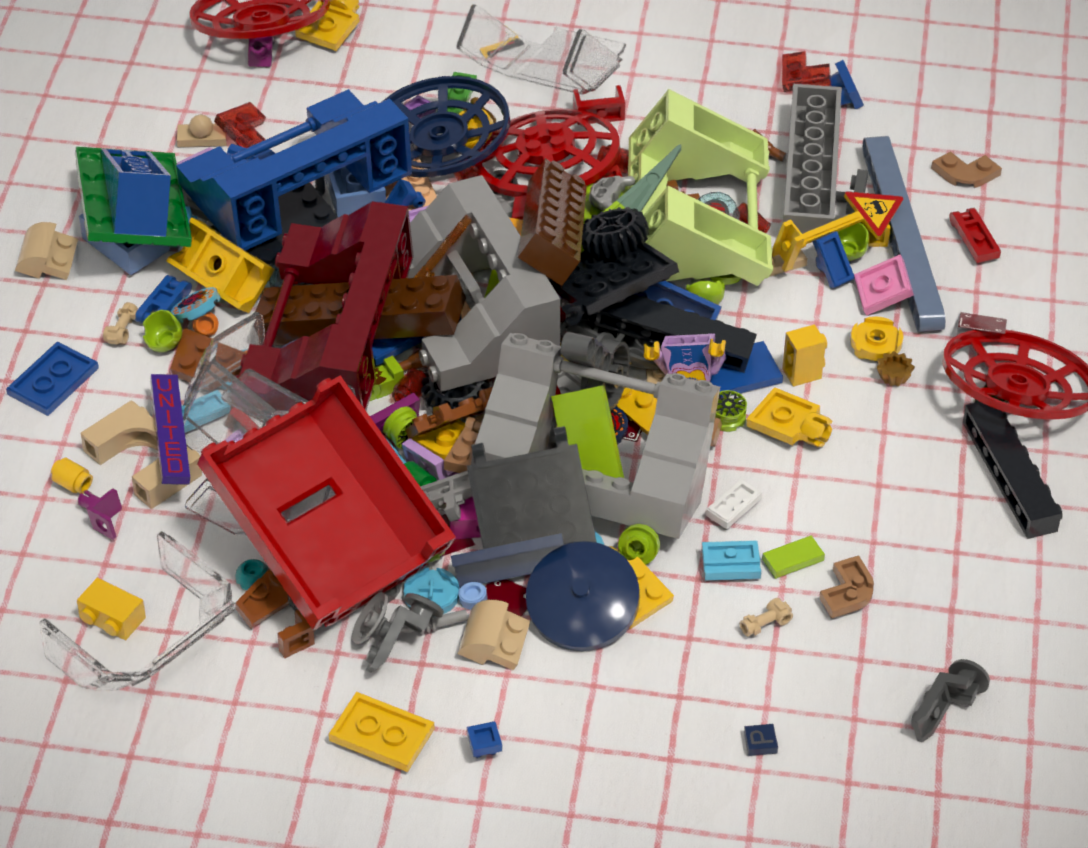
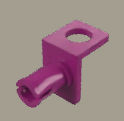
M273 36L249 39V67L272 66V44L275 43Z
M112 488L102 497H98L88 490L83 491L84 494L81 493L78 497V505L87 509L92 528L114 540L117 536L111 518L122 509L117 490Z

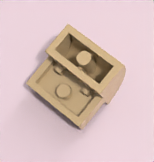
M40 222L30 226L25 233L15 271L40 279L43 272L67 280L78 238L55 231V223Z
M498 600L478 602L470 611L457 654L482 665L488 659L514 671L520 659L530 620L507 611L508 603Z

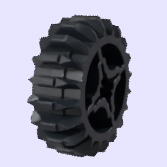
M618 207L617 209H609L605 212L601 211L598 215H592L591 219L585 220L583 224L582 249H584L585 254L593 258L597 257L598 259L604 257L607 259L611 257L618 258L623 254L628 255V252L636 251L637 247H642L644 242L648 240L649 227L646 218L638 209H630V207L624 209Z
M425 370L424 378L421 381V397L426 408H430L432 414L433 407L448 403L451 409L459 407L458 403L471 397L473 399L479 398V391L491 387L492 379L475 382L477 386L468 384L442 391V394H445L443 396L436 391L437 389L440 390L436 382L432 383L428 370Z

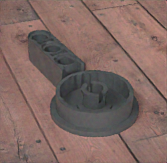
M572 332L565 333L561 343V354L569 362L628 377L630 354L625 342L616 341L612 334L605 332L598 335L597 338ZM581 376V390L605 385L610 410L615 408L625 387Z

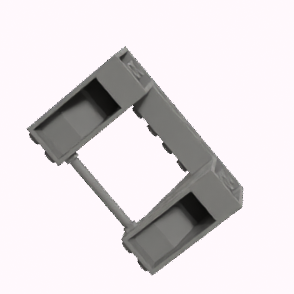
M481 175L449 183L425 210L420 211L410 222L414 258L407 278L452 275L456 271L447 254L456 250L470 273L491 268L496 270L499 283L481 303L475 304L457 324L454 335L423 336L422 350L419 351V358L421 364L427 366L430 380L432 383L436 382L441 392L497 377L501 344L510 333H521L535 340H549L553 344L560 346V298L544 274L518 258L521 236L484 177Z
M510 333L501 344L498 374L475 444H484L486 461L548 450L554 408L551 396L556 394L558 373H561V371L653 394L654 398H657L655 415L634 483L626 478L606 476L595 470L587 471L582 469L591 516L628 526L644 524L654 529L658 534L679 539L701 503L720 387L712 385L711 382L706 380L696 381L688 379L678 373H667L661 382L654 384L568 362L561 357V346L555 345L549 340H535L521 333ZM473 452L471 465L475 464Z

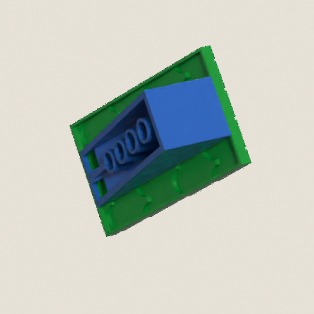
M76 147V167L88 241L128 242L130 244L148 245L152 243L154 245L191 247L192 237L182 187L178 182L175 153Z

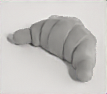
M613 176L600 179L590 188V203L599 210H606L619 199L621 192L625 190L626 186L635 184V178L632 176Z

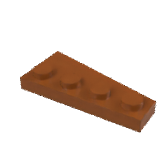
M268 568V571L261 578H258L235 602L234 608L252 629L290 605L293 601H291L271 569Z

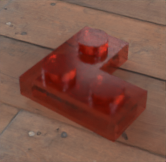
M806 51L782 54L783 91H793V84L831 86L830 64L807 66Z
M251 102L219 113L214 119V122L238 146L248 148L266 140L255 129V127L264 123L266 116Z

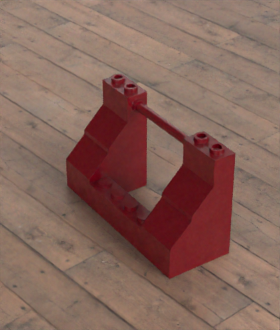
M374 201L350 215L343 214L323 227L291 223L288 233H284L282 239L283 249L281 253H277L275 261L276 268H279L280 279H284L262 345L250 344L247 354L242 355L241 371L239 375L235 376L233 389L237 391L239 402L289 410L299 402L305 404L312 400L317 390L316 386L326 378L333 380L341 375L367 411L376 382L372 344L392 280L407 278L414 258L408 206ZM294 281L311 284L349 282V292L344 293L342 299L343 311L342 314L337 315L335 324H331L311 336H303L283 348L272 347Z

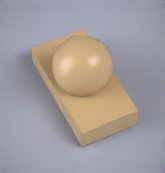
M196 115L189 124L178 125V147L226 146L227 144L226 123H212L211 119L206 115Z

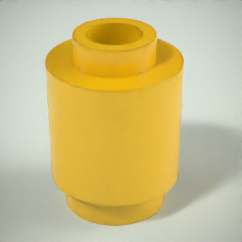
M67 457L57 460L51 468L52 481L73 493L84 494L83 491L88 490L92 484L93 476L89 474V470Z

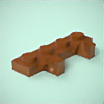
M493 387L479 391V398L477 399L471 397L459 402V407L451 409L450 405L445 403L433 407V415L427 416V414H423L412 419L413 424L405 429L408 438L420 436L485 412Z

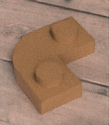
M951 151L933 160L931 167L954 186L959 182L973 184L974 188L980 187L1001 176L1002 168L986 155L966 164Z
M859 555L833 563V571L841 585L820 591L819 597L831 619L864 608L872 599L874 587L873 578Z

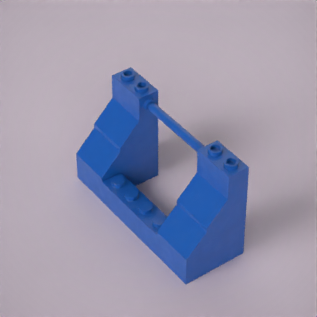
M348 89L307 107L306 122L235 154H226L219 146L176 165L178 182L223 237L243 250H248L282 234L278 196L342 167H346L369 194L411 175L412 164L408 117L391 99L380 103L373 101L363 105ZM311 131L316 134V136L262 160L257 157L248 162L246 161L250 157Z

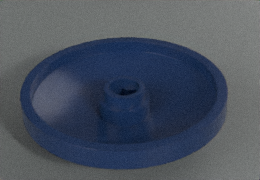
M574 542L554 549L536 565L528 580L526 604L533 625L546 640L567 650L592 651L612 644L630 628L639 609L640 589L635 571L627 559L619 552L596 542Z

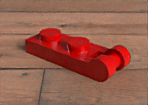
M976 208L966 209V212L962 213L955 211L949 214L952 227L957 229L976 263L1000 258L1001 250Z

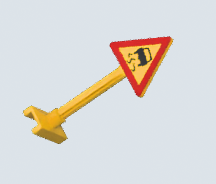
M845 192L844 198L854 209V213L803 234L792 220L783 222L772 248V256H781L784 260L781 269L786 272L793 268L800 249L806 247V244L831 232H838L860 222L867 226L876 239H880L904 198L902 196Z

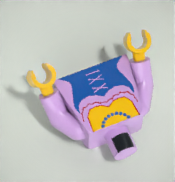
M715 334L665 336L661 349L658 341L654 342V347L644 344V358L653 360L665 375L667 373H678L688 379L710 382L712 375L719 372L726 359V340H722L721 344L715 343Z

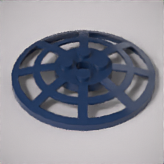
M441 76L428 78L407 85L383 100L391 99L408 117L409 123L413 125L410 130V144H412L414 149L411 151L412 167L423 169H412V174L409 177L443 176L462 171L479 163L499 147L505 139L510 126L509 107L500 91L484 81L470 77ZM448 89H466L481 93L482 95L474 104L461 100H448ZM438 90V101L423 104L412 110H409L402 103L418 94ZM490 99L497 104L503 115V120L491 125L487 115L482 110L483 106ZM448 108L467 110L462 116L454 112H447ZM438 109L437 112L426 115L421 119L417 117L424 112ZM474 116H477L483 127L468 130L467 122ZM501 129L499 135L489 146L481 152L478 151L485 144L489 133ZM481 136L478 143L472 149L464 146L468 138ZM455 152L462 155L453 160L442 162L443 156ZM421 155L433 157L432 163H420L413 160Z

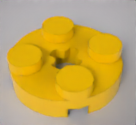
M878 316L864 318V322L859 325L857 322L852 328L850 339L854 355L860 359L877 361V359L883 358L884 353L891 354L895 351L898 354L903 345V332L899 327L898 330L893 326V321ZM874 337H880V340H874Z

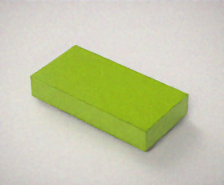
M812 535L762 554V560L775 579L822 562L825 559L824 552Z

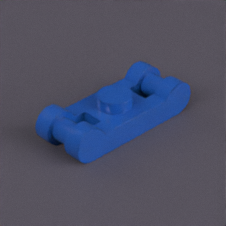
M166 275L136 312L135 321L143 324L152 311L167 310L171 312L172 308L183 297H187L190 294L192 284L184 280L181 282L177 281L175 277Z

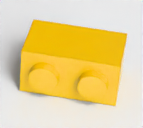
M815 324L786 332L782 370L793 387L822 379L827 339L823 333L819 332Z
M98 577L77 599L79 617L85 623L93 624L103 629L109 635L117 636L125 641L146 618L143 599Z

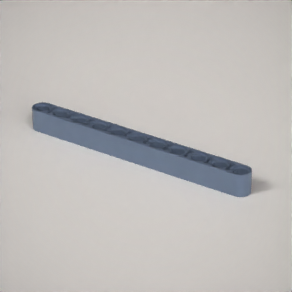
M889 136L865 137L862 143L863 155L875 194L902 196L904 198L889 223V241L894 257L901 254L905 262L914 296L907 298L916 329L918 332L944 330L946 323L944 308Z

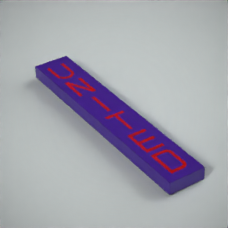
M151 374L150 385L162 484L190 485V469L178 375Z

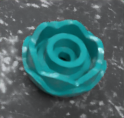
M257 559L244 561L236 570L235 579L237 584H240L244 590H248L258 578H261L268 571V566Z

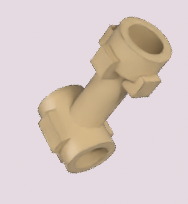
M126 302L122 308H119L117 314L120 318L116 325L104 328V341L117 345L127 343L129 331L126 327L128 323H132L133 319H136V312L138 310L136 305Z
M774 598L767 604V612L756 617L755 615L743 617V620L740 621V628L745 636L761 633L760 627L774 620L779 625H786L793 618L791 607L786 601L782 602L780 598Z

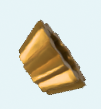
M893 351L891 354L884 353L883 358L877 359V370L880 378L884 380L885 384L890 386L905 384L915 369V366L911 364L912 359L906 358L905 353L898 355Z

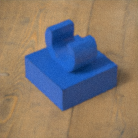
M495 721L467 727V737L473 757L479 758L482 755H494L497 752H502V742Z

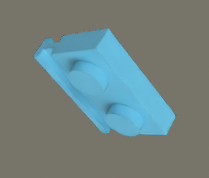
M758 541L702 542L705 580L761 579Z

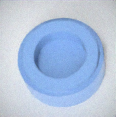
M469 582L459 589L460 604L466 609L471 610L478 602L488 599L486 588L481 583Z

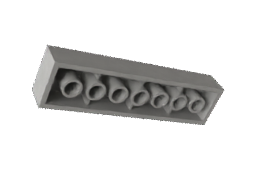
M793 84L783 222L792 220L802 234L834 221L842 87Z

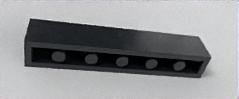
M634 294L626 297L623 302L604 308L596 315L594 325L653 344L658 341L660 346L665 336L715 334V343L721 344L722 340H726V359L722 366L745 373L757 336L756 333L750 332L745 328H737L720 320H712L695 312H687L670 304H662L645 296Z
M981 402L965 405L963 425L1027 539L1058 532L1060 520L1063 518L1062 509L1053 500L1049 486L1044 484L1041 479L1037 465H1033L1026 446L1022 445L1018 439L1017 430L1014 426L1010 425L1006 412Z

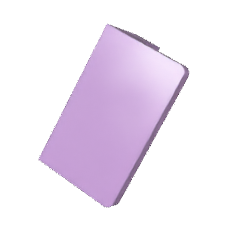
M408 439L402 443L406 462L413 461L433 475L437 481L459 474L444 470V460L414 440Z

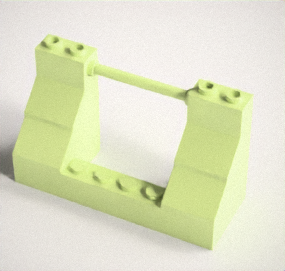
M668 89L629 137L628 176L635 178V184L676 146L681 145L680 153L641 211L649 227L646 243L677 263L679 272L672 275L666 281L685 278L703 279L734 274L758 286L773 271L771 236L758 230L757 183L761 179H765L770 170L768 139ZM728 174L747 182L748 224L667 186V182L688 178L698 180Z

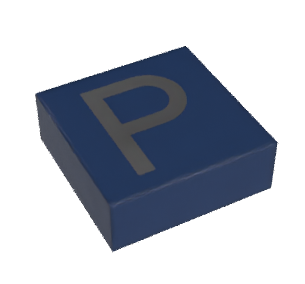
M774 724L744 726L748 756L778 753Z

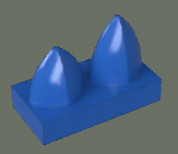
M844 60L835 63L838 71L829 77L824 86L842 87L841 105L852 102L855 110L864 106Z

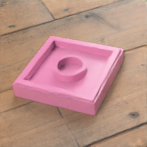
M901 254L854 274L863 311L866 315L914 296Z

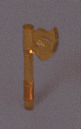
M465 215L457 223L455 228L448 234V237L445 238L444 242L427 263L422 266L414 278L435 276V273L431 271L471 223L472 220L469 216Z

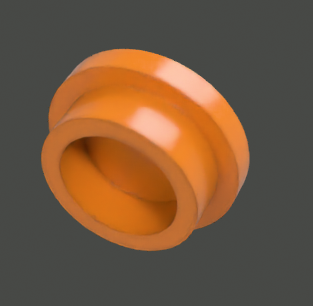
M207 312L192 321L193 330L208 337L215 334L219 325L217 317L211 312Z

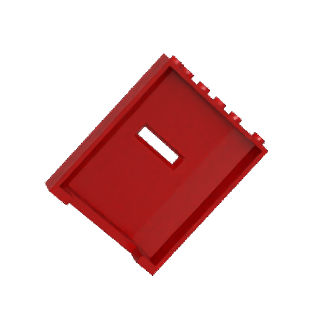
M341 375L333 380L326 378L316 386L317 390L312 400L305 404L302 402L295 404L289 409V413L282 417L280 415L272 417L266 422V426L259 430L256 427L252 428L243 435V439L236 443L233 440L229 442L224 440L217 445L215 442L210 443L201 450V456L197 463L312 630L320 628L322 624L325 627L333 625L367 604L376 594L385 593L420 572L429 565L428 561L433 556L446 551L456 538ZM327 486H330L336 494L290 522H287L281 514Z

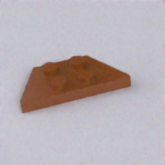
M185 328L170 369L173 375H178V378L210 391H215L223 387L227 382L234 381L235 376L240 374L241 358L243 354H247V351Z

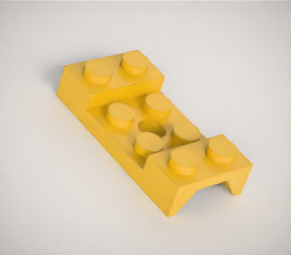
M191 217L189 220L192 237L191 247H183L181 251L169 256L166 261L204 287L216 288L220 297L237 309L250 313L275 269L235 245L204 222ZM221 258V267L218 270H214L215 260Z

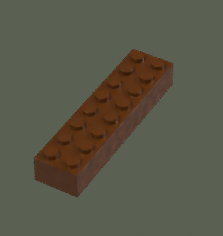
M545 158L528 181L518 258L562 286L580 262L587 185L578 175H570L564 171L563 166L558 162H550Z
M441 275L393 279L374 339L454 335L466 300L458 276ZM349 282L293 286L273 345H285L303 336H311L331 324H335L337 315L342 314V299L344 293L349 292ZM281 287L264 288L250 323L260 345L263 343Z

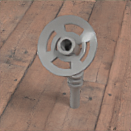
M382 592L376 594L360 613L352 632V641L354 643L361 644L375 632L378 633L383 622L387 620L384 617L388 604L386 594ZM466 609L443 614L441 618L431 616L425 631L430 633L431 629L436 631L438 627L467 621ZM403 626L400 633H409L414 631ZM362 632H366L367 635L362 638Z

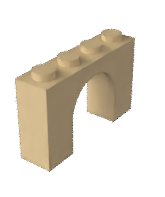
M132 400L81 432L83 451L99 465H102L121 451L134 446H147L158 451L154 418L150 416L144 407H139ZM187 447L190 483L202 476V471L197 465L200 455L196 450H191ZM159 457L132 476L134 495L150 509H153L187 486L162 484Z

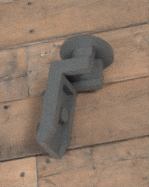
M407 593L404 601L411 605L410 609L400 605L394 610L390 620L383 622L377 634L381 639L377 647L372 646L366 656L365 661L369 663L366 671L371 673L386 662L403 626L420 634L421 631H425L431 616L439 618L443 616V609L437 603L424 596Z
M959 659L950 665L949 673L940 672L930 690L925 693L922 704L913 713L911 725L914 728L917 741L924 742L934 734L952 702L972 706L976 699V694L983 693L988 689L990 677L982 666L971 660Z

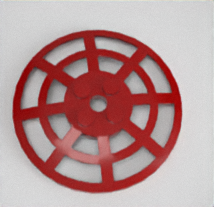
M198 0L191 7L189 14L192 26L206 35L228 39H253L288 33L312 24L326 14L330 7V0H320L323 3L322 7L311 13L306 5L311 0H250L241 3L237 0H225L230 7L220 11L216 16L203 12L210 6L223 0ZM297 10H301L303 13L301 16L289 18V14ZM235 12L233 19L225 18L227 15ZM198 19L212 21L213 28L202 25L198 22ZM220 23L234 25V27L222 29Z
M575 109L542 110L511 119L505 139L509 135L518 136L516 142L502 146V142L493 153L474 166L477 176L482 175L491 190L503 195L517 197L527 195L528 185L510 183L516 173L533 175L538 167L523 166L526 162L541 165L545 158L550 162H557L572 155L574 156L573 158L559 164L563 166L564 170L581 161L591 166L592 169L579 175L588 186L603 177L614 166L620 154V138L616 128L609 121L594 113ZM546 119H564L565 121L561 123H547ZM585 119L602 125L610 133L595 131L592 125L585 121ZM537 121V125L526 128L525 130L518 129L526 124ZM578 123L587 131L573 132L569 127ZM501 129L492 132L491 137L478 151H483L499 135ZM575 139H589L583 150L575 147ZM597 139L612 140L610 150L602 161H598L590 155L596 146ZM517 150L519 157L514 163L503 155ZM496 157L497 161L508 170L500 180L488 173L482 163Z
M971 330L953 337L944 349L942 365L947 376L959 389L983 404L1013 415L1035 419H1066L1082 415L1088 411V402L1079 407L1062 410L1071 403V400H1088V393H1073L1071 385L1064 378L1076 372L1088 388V364L1068 349L1056 343L1013 330H1005V334ZM1000 342L1019 345L1018 355L987 353L981 343ZM971 345L978 355L969 359L965 365L951 357L958 349ZM1031 348L1050 355L1066 364V366L1054 370L1044 363L1028 358L1029 350ZM995 361H1011V362L996 363ZM981 363H985L989 370L986 375L973 368ZM951 365L963 372L965 381L956 374ZM972 377L986 382L988 388H979ZM1056 381L1064 393L1049 391L1050 383ZM989 395H994L995 397H997V398H999V399L1007 400V401H1009V403L1002 402V401L997 400V399H995V398H993V397H991V396H989ZM1047 398L1062 400L1053 407L1044 402ZM1020 404H1023V405H1026V406H1036V407H1038V408H1040V409L1024 408V407H1020Z

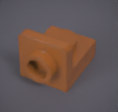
M299 609L294 611L295 625L288 626L283 631L277 633L279 652L284 658L315 644L314 632L316 630H312Z

